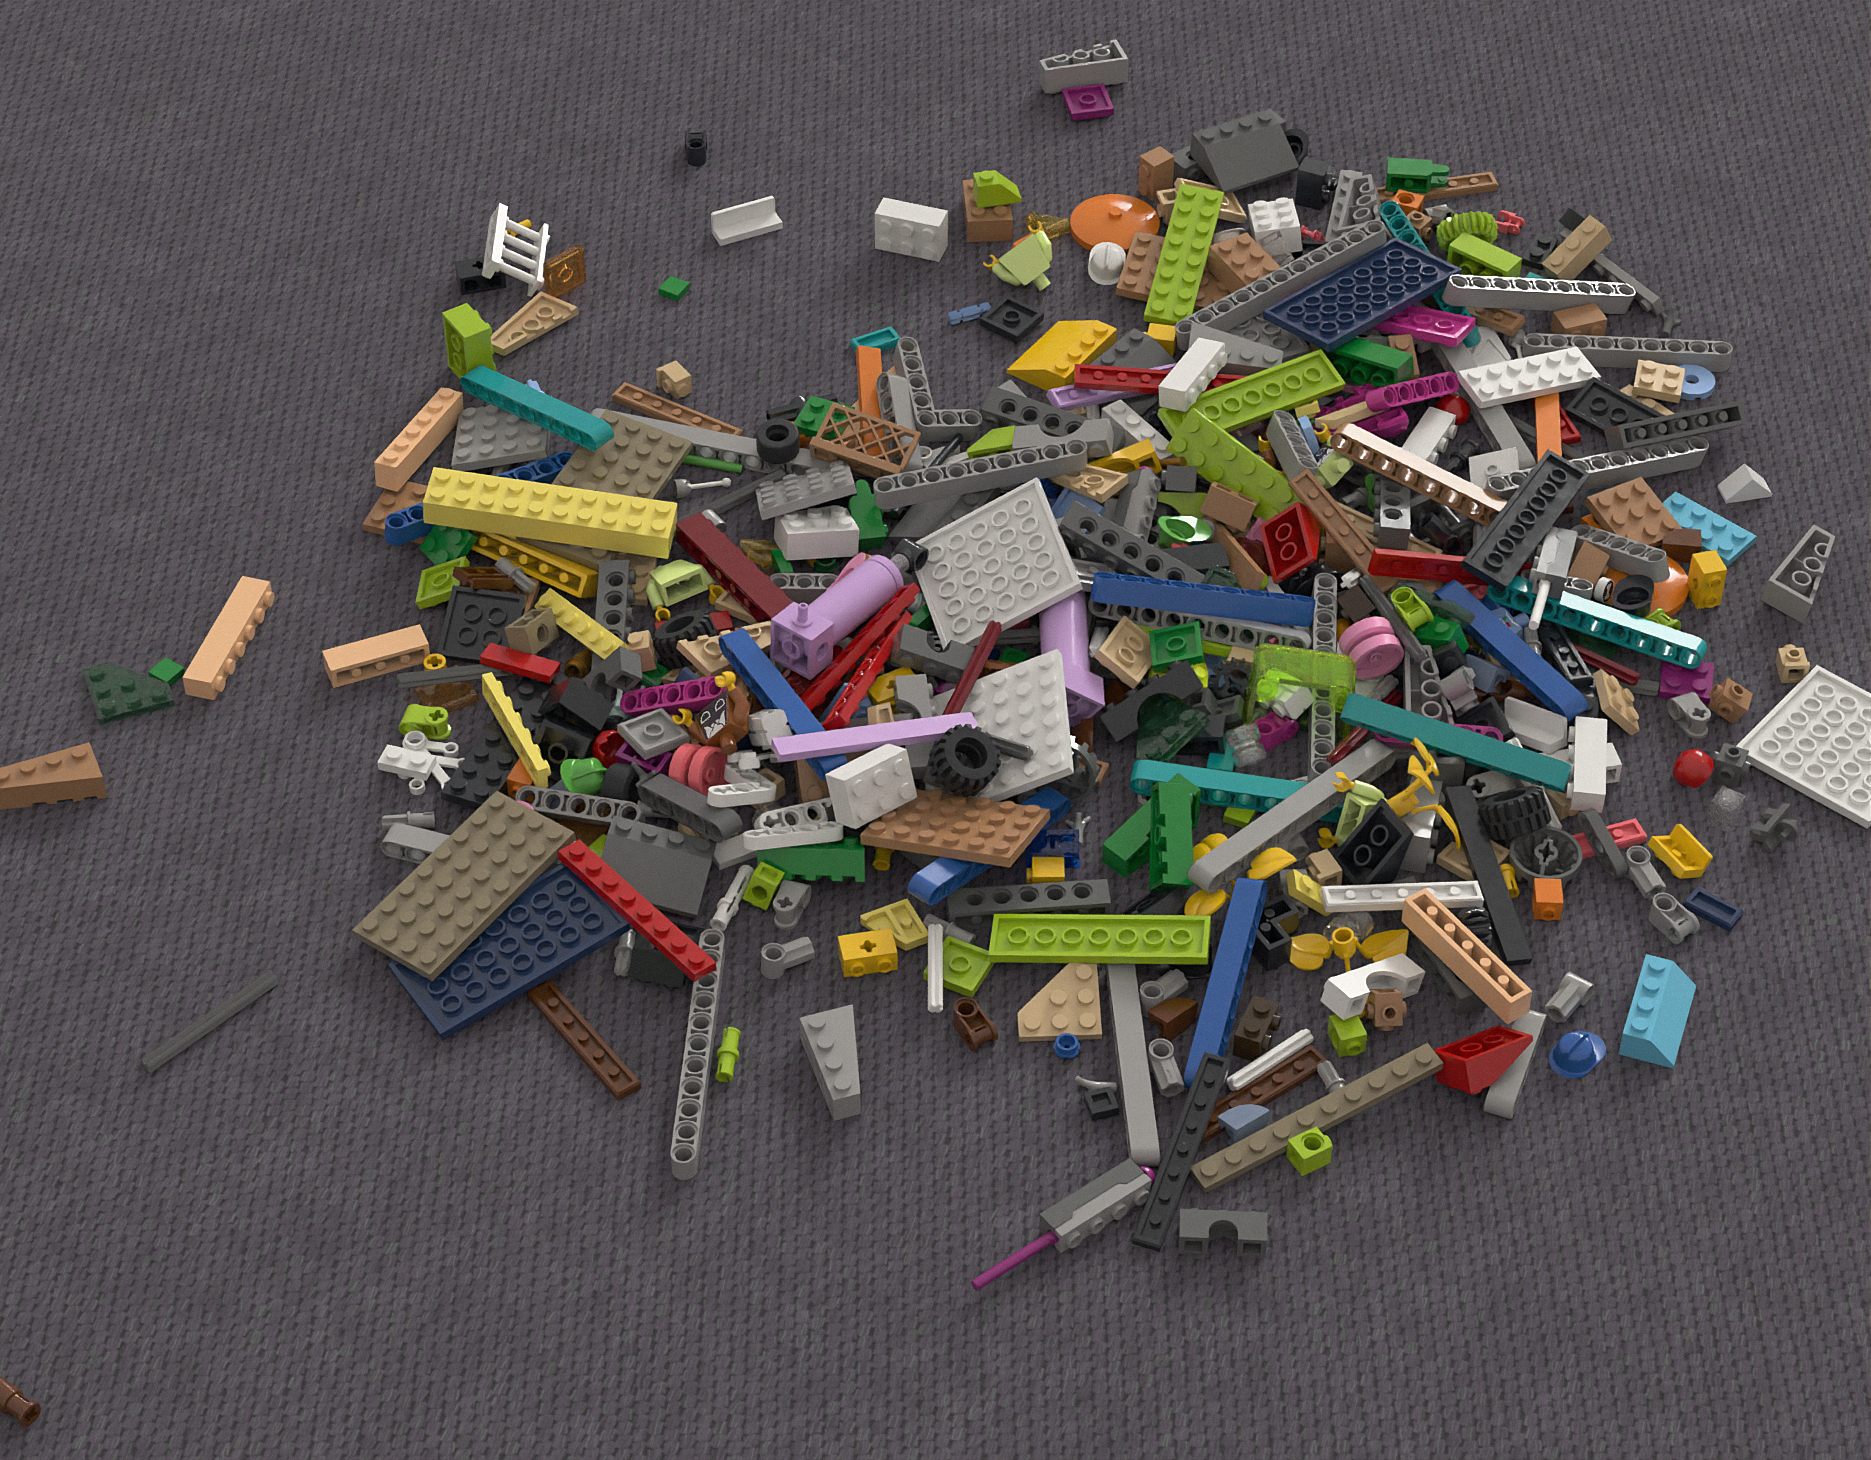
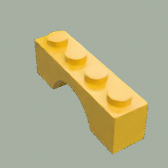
M1149 438L1114 452L1112 456H1105L1087 464L1124 474L1137 471L1142 466L1150 467L1154 474L1162 471Z

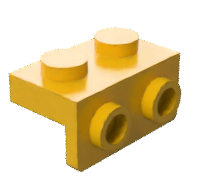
M1676 824L1668 836H1652L1647 844L1654 851L1655 856L1671 869V873L1680 879L1701 877L1713 858L1682 824Z

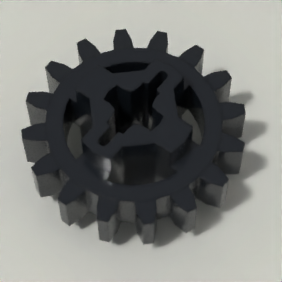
M1232 657L1230 664L1222 660V668L1218 666L1213 668V672L1216 675L1209 676L1208 680L1212 684H1209L1208 688L1210 691H1214L1213 695L1218 700L1241 695L1245 701L1244 708L1249 711L1250 702L1255 705L1258 703L1254 685L1260 680L1257 678L1261 675V671H1253V662L1248 666L1245 665V658H1242L1240 663H1236L1235 657ZM1235 670L1244 672V674L1236 672ZM1224 675L1226 683L1219 687V679ZM1233 681H1234L1235 684H1239V683H1240V684H1241V685H1240V688L1237 689L1236 686L1231 687V683H1232ZM1252 684L1253 690L1248 696L1245 688Z

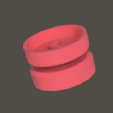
M689 743L683 744L672 757L669 777L707 797L710 787L730 784L724 779L725 764L728 763L727 755L723 754L721 748Z

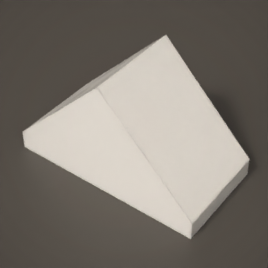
M1746 464L1739 467L1717 487L1725 503L1772 497V493L1764 478Z

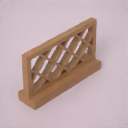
M833 402L816 437L813 436L809 443L810 456L829 463L842 460L843 463L848 461L850 470L878 479L883 476L904 473L921 438V432ZM836 411L845 414L847 419L834 423L832 417ZM861 420L868 423L869 427L859 431L856 430L853 424ZM850 425L853 433L841 437L838 429ZM885 428L890 431L891 435L879 439L876 430ZM833 430L837 436V439L832 441L822 439L825 433ZM872 432L875 441L863 445L860 436ZM903 436L913 438L910 444L902 447L898 438ZM856 438L859 443L858 447L850 449L845 446L844 442ZM894 440L898 448L885 452L882 444ZM878 446L882 453L873 457L868 455L866 450ZM901 454L903 460L899 466L890 463L888 458Z

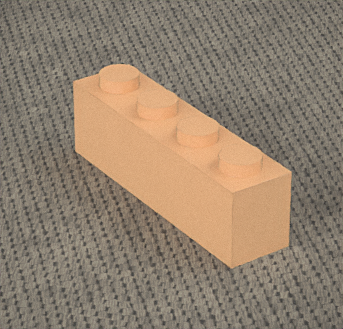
M420 624L322 651L325 670L333 688L422 664L425 657L430 655L429 643Z

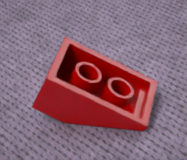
M1296 502L1259 525L1273 583H1280L1316 561L1321 533L1319 524L1301 502Z
M1496 1025L1434 1049V1052L1443 1062V1069L1436 1072L1437 1082L1448 1085L1452 1089L1466 1091L1467 1094L1480 1093L1483 1091V1088L1493 1085L1533 1042V1035Z

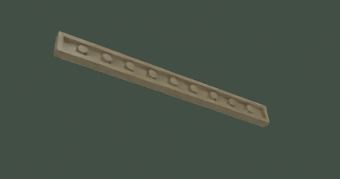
M1426 1043L1194 1164L1190 1175L1202 1191L1207 1193L1286 1152L1289 1139L1316 1126L1322 1133L1442 1070L1443 1062L1430 1045Z

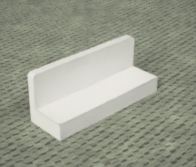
M773 196L711 213L712 234L720 246L783 228L782 221L775 212V199Z
M1512 697L1505 698V716L1516 734L1513 738L1519 739L1521 744L1548 754L1567 746L1566 717Z

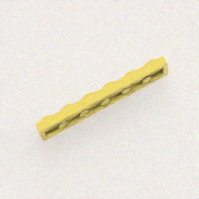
M551 588L540 597L534 606L536 609L552 608L556 625L603 660L619 646L630 649L626 643Z
M492 672L482 674L483 696L536 787L547 788L548 776L551 775V770L546 760L543 761L541 758L539 746L533 744L529 729L523 727L520 714L518 712L515 713L513 710L512 701L509 696H505L502 683L496 681Z

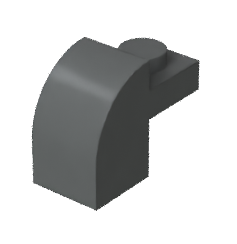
M1206 687L1184 699L1182 712L1184 715H1226V722L1232 723L1242 719L1245 701L1241 695L1217 701L1210 689Z

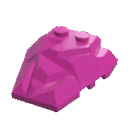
M1372 384L1358 386L1353 389V396L1345 400L1343 396L1336 398V405L1333 407H1319L1320 412H1317L1313 418L1316 419L1364 402L1368 392L1382 387H1373ZM1399 406L1351 424L1381 439L1396 437L1400 433L1407 431L1409 420L1403 408ZM1315 423L1311 424L1316 432L1323 431V429L1315 427ZM1329 429V431L1331 432V434H1334V432L1337 430V429Z

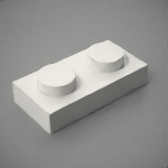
M387 744L377 763L379 770L427 781L437 762L436 755Z

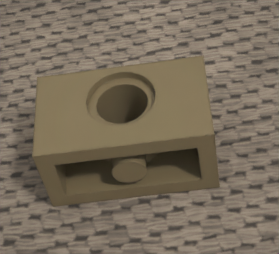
M552 608L531 609L505 628L511 649L535 656L538 655V651L551 646V642L560 636Z

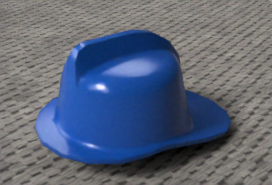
M1571 1032L1561 1037L1559 1042L1553 1047L1549 1054V1063L1551 1068L1563 1077L1574 1079L1584 1077L1604 1058L1606 1046L1601 1038L1591 1032Z

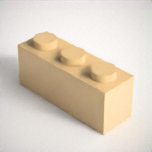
M1589 215L1549 255L1542 265L1551 279L1573 281L1612 241V238L1606 226Z

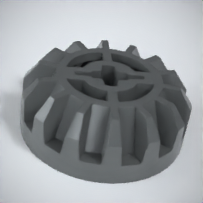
M1070 735L1074 773L1038 786L1035 789L1039 792L1049 786L1071 799V803H1076L1089 795L1097 782L1100 767L1096 764V754L1087 752L1089 745L1084 743L1080 746L1075 743L1076 737ZM1077 755H1079L1085 762L1084 768L1079 765L1080 760Z
M1545 826L1533 833L1513 838L1508 860L1511 867L1516 871V880L1521 884L1528 880V887L1530 889H1533L1534 878L1561 879L1562 889H1564L1566 884L1574 883L1577 874L1580 873L1582 849L1578 841L1569 833L1559 828ZM1533 857L1532 864L1526 863L1530 858ZM1557 862L1561 865L1562 869L1556 868Z

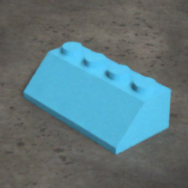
M1646 954L1622 1034L1619 1049L1620 1055L1674 1068L1696 985L1674 961Z

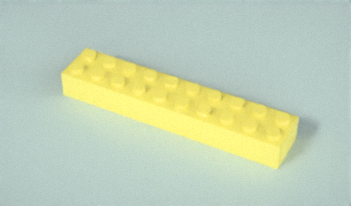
M433 467L423 500L424 523L668 559L677 523V503Z

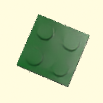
M810 396L793 423L796 425L799 434L816 437L833 401ZM837 403V404H839V405H842V406H845V407H848V408H851V409H854V410H855V407L848 406V405H845V404H842V403ZM836 411L832 417L834 423L847 419L845 414ZM848 425L838 429L840 436L843 435ZM833 430L825 433L822 439L832 441L837 439V436Z
M434 525L419 548L435 565H439L466 556L477 541L478 536L469 529Z
M1199 621L1149 631L1154 673L1168 671L1166 667L1178 659L1181 663L1187 660L1190 666L1204 663L1202 633Z

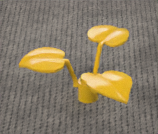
M1415 737L1410 744L1417 747L1419 753L1426 761V770L1424 771L1421 763L1414 755L1410 756L1408 773L1414 775L1417 779L1404 791L1387 800V803L1399 817L1404 816L1410 811L1414 816L1419 812L1434 810L1453 832L1456 850L1461 847L1458 829L1446 810L1437 804L1416 808L1419 800L1415 792L1425 785L1429 792L1434 795L1435 791L1428 775L1433 771L1437 777L1439 776V770L1426 747Z
M1216 833L1204 838L1200 844L1193 847V864L1226 841L1227 837ZM1269 848L1258 854L1251 861L1252 869L1247 871L1248 879L1256 880L1266 879L1297 860L1293 855L1281 848ZM1235 880L1230 881L1232 885L1230 895L1222 889H1218L1212 894L1207 893L1203 889L1194 893L1186 902L1185 915H1212L1225 903L1226 899L1231 901L1236 883Z
M1347 927L1336 929L1330 941L1320 934H1303L1290 937L1292 939L1290 962L1300 970H1316L1323 965L1324 959L1331 957L1334 950V953L1340 959H1344L1347 973L1351 971L1349 959L1354 955L1356 948L1365 959L1372 958L1374 963L1401 953L1406 955L1409 931L1408 929H1399L1377 933L1366 938L1362 945L1358 942V937H1354V932ZM1365 1006L1363 1012L1358 1015L1359 1018L1365 1016Z

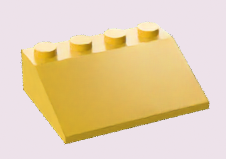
M1098 320L1058 321L1006 370V373L1046 391L1073 385L1075 364L1089 365L1116 343L1117 329Z

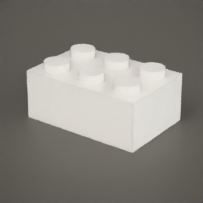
M883 197L875 212V248L939 262L948 246V211Z
M1283 197L1276 199V201H1256L1253 204H1248L1252 238L1268 255L1302 251L1300 224L1293 198Z
M834 506L831 509L809 508L808 510L793 511L776 516L774 540L779 549L782 550L786 560L850 557L858 554L859 528L847 508Z
M889 743L825 774L836 822L854 829L917 798L907 749Z

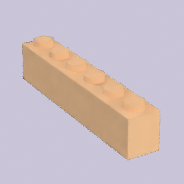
M442 387L374 462L376 486L399 491L458 424L459 414L463 410L462 392Z
M245 576L241 577L183 676L186 695L215 700L218 693L224 690L228 675L233 674L235 663L239 657L244 655L245 646L249 640L253 639L258 623L261 624L263 622L265 611L273 605L274 593L271 591L270 581Z
M1426 888L1404 899L1402 922L1507 1025L1529 1013L1532 990Z

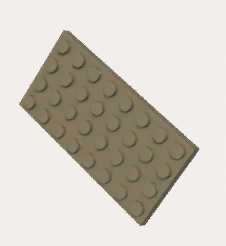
M606 409L600 419L606 421L611 426L614 438L596 451L579 446L552 482V485L656 500L691 451L692 441ZM516 537L519 541L599 571V561L614 560L619 553L618 551Z
M496 791L352 930L354 936L433 981L558 858L559 850L576 840L575 833Z

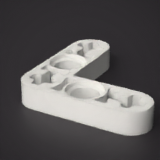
M733 762L726 763L724 770V779L731 784L712 786L708 789L707 803L715 807L765 803L775 800L777 786L753 769L739 770V764Z

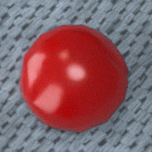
M1448 394L1441 397L1434 407L1456 415V426L1460 424L1465 425L1471 414L1469 403L1458 394Z
M615 730L602 731L594 740L591 750L592 758L598 759L603 767L607 769L614 763H618L615 754L624 743L623 737Z
M1686 750L1675 760L1672 769L1673 777L1682 786L1688 785L1692 788H1697L1705 783L1712 774L1714 768L1713 759L1701 750Z

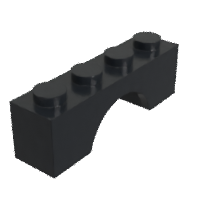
M1178 659L1166 667L1168 670L1166 674L1161 677L1155 674L1145 681L1146 687L1139 691L1135 687L1123 695L1125 700L1118 705L1112 702L1101 709L1103 714L1099 718L1116 743L1138 730L1137 713L1142 703L1148 698L1158 694H1166L1183 701L1203 688V684L1187 660L1181 663Z

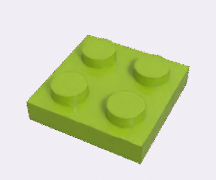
M466 556L422 570L415 601L420 610L448 601L452 586H463L461 581L454 578L452 574L454 567L470 566Z
M947 936L943 942V987L973 998L995 962H989V951ZM928 966L926 967V969H925L924 972H923V979H924V980H927V981H928Z

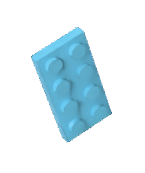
M1674 492L1662 503L1682 529H1700L1702 538L1701 552L1716 550L1727 567L1756 541V535L1677 492Z

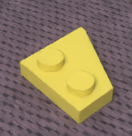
M908 899L860 915L862 926L871 931L891 928L895 945L905 951L928 943V931Z

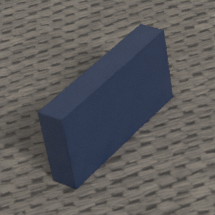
M1696 887L1683 902V906L1688 911L1729 932L1742 918L1744 910L1699 887Z

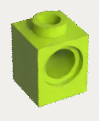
M761 861L754 871L742 899L756 907L767 910L778 891L785 873Z
M1337 1014L1329 1016L1327 1033L1338 1056H1355L1364 1052L1366 1049L1367 1033L1359 1016L1356 1015L1342 1020Z
M1316 1126L1288 1140L1286 1157L1300 1175L1303 1176L1331 1162L1333 1145L1327 1135H1323Z

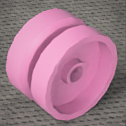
M1370 617L1354 623L1346 629L1339 640L1340 650L1348 661L1353 676L1360 680L1377 679L1388 674L1401 663L1404 657L1403 647L1399 639L1395 637V632L1390 622L1384 617Z

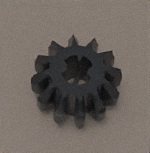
M1477 906L1461 909L1458 913V920L1489 948L1491 946L1492 928L1488 912L1484 907Z

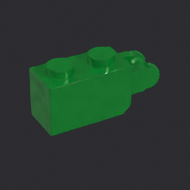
M1388 157L1386 191L1397 192L1401 189L1412 193L1426 194L1430 192L1431 187L1442 188L1448 186L1449 180L1445 176L1449 175L1450 169L1446 165L1432 164V160Z
M860 479L855 483L857 493L852 495L847 508L859 528L858 551L883 548L885 539H888V527L882 521L884 510L875 505L874 494H871L868 482Z

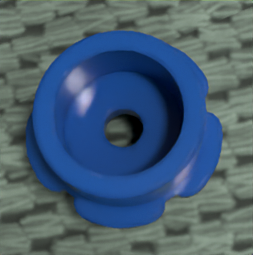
M1070 1033L1059 1035L1053 1043V1049L1056 1050L1055 1054L1060 1058L1076 1057L1081 1047L1076 1036Z

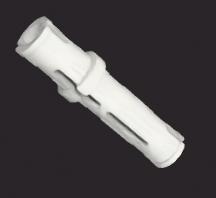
M742 865L739 868L725 897L719 900L717 911L710 921V926L713 929L723 932L727 928L731 917L735 916L738 912V904L755 871L751 866Z

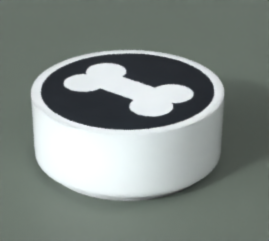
M1606 577L1599 579L1594 590L1596 601L1602 603L1609 601L1614 589V581Z

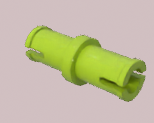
M728 1027L723 1030L721 1047L717 1050L718 1066L715 1078L719 1082H728V1080L731 1082L733 1080L735 1062L739 1059L737 1048L741 1033L734 1027Z

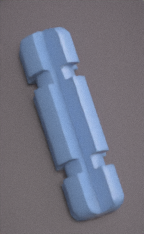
M988 302L979 304V307L974 305L959 309V312L957 310L951 311L947 314L948 322L950 325L960 324V321L967 322L979 319L981 315L983 316L991 309V306Z

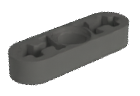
M1594 808L1580 812L1578 814L1579 825L1607 875L1612 880L1626 876L1628 874L1626 861L1599 813Z

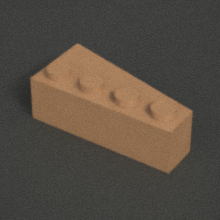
M89 742L0 768V810L30 807L34 803L40 802L56 804L58 800L66 799L83 801L85 797L97 796L98 799L107 798L103 777Z

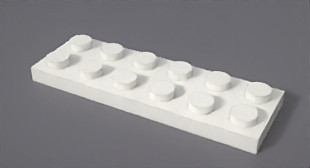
M1578 347L1461 370L1457 374L1459 383L1479 409L1581 388L1592 377L1599 380L1601 378Z

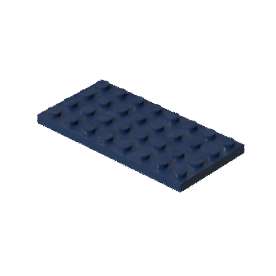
M1395 237L1263 310V319L1330 352L1445 287L1450 276L1462 275V269Z
M562 863L539 876L433 981L396 960L389 963L388 967L440 1038L445 1040L630 931V926L618 912Z

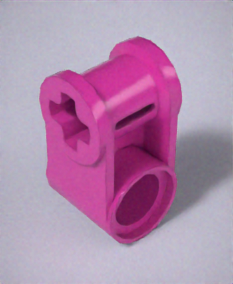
M1272 710L1269 714L1254 722L1251 747L1259 752L1270 751L1282 742L1292 738L1298 731L1299 723L1295 720H1290L1286 716L1282 718Z

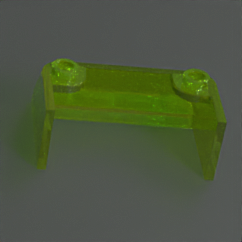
M1269 643L1259 645L1253 653L1243 714L1245 724L1251 726L1255 701L1267 702L1272 700L1277 694L1279 683L1328 690L1330 707L1334 711L1342 713L1348 694H1355L1356 665L1354 660L1345 654ZM1341 720L1339 730L1342 738L1345 739L1349 735L1351 724Z

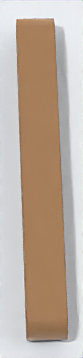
M1351 423L1340 424L1330 439L1331 447L1338 453L1487 527L1496 518L1495 512L1499 513L1508 502ZM1385 457L1389 458L1392 462L1387 461ZM1473 501L1479 503L1480 506L1475 505Z

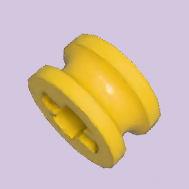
M430 654L423 661L424 671L447 668L446 659L441 654Z

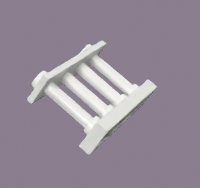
M499 203L489 221L482 276L491 279L495 271L504 272L528 283L527 296L532 297L536 290L542 288L545 280L542 274L546 245L550 238V235L547 234L548 225L544 223L539 232L526 228L509 220L507 216L508 207ZM505 228L533 240L534 246L507 234ZM503 242L531 254L532 260L506 249ZM501 256L531 269L530 274L504 263Z

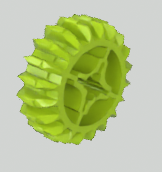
M1470 211L1469 213L1455 214L1453 217L1446 218L1437 226V242H1439V247L1442 250L1448 252L1449 245L1463 232H1466L1492 244L1497 239L1498 226L1493 215L1487 212Z

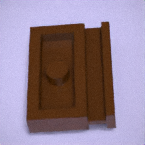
M454 567L452 574L454 578L461 581V585L472 589H513L515 581L514 578H508L509 575L496 567Z

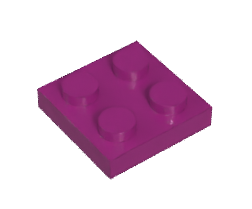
M1104 83L1062 88L1061 96L1071 121L1114 116V107Z
M1663 660L1659 698L1670 699L1695 692L1703 704L1709 705L1714 663L1701 662L1697 668L1689 669Z

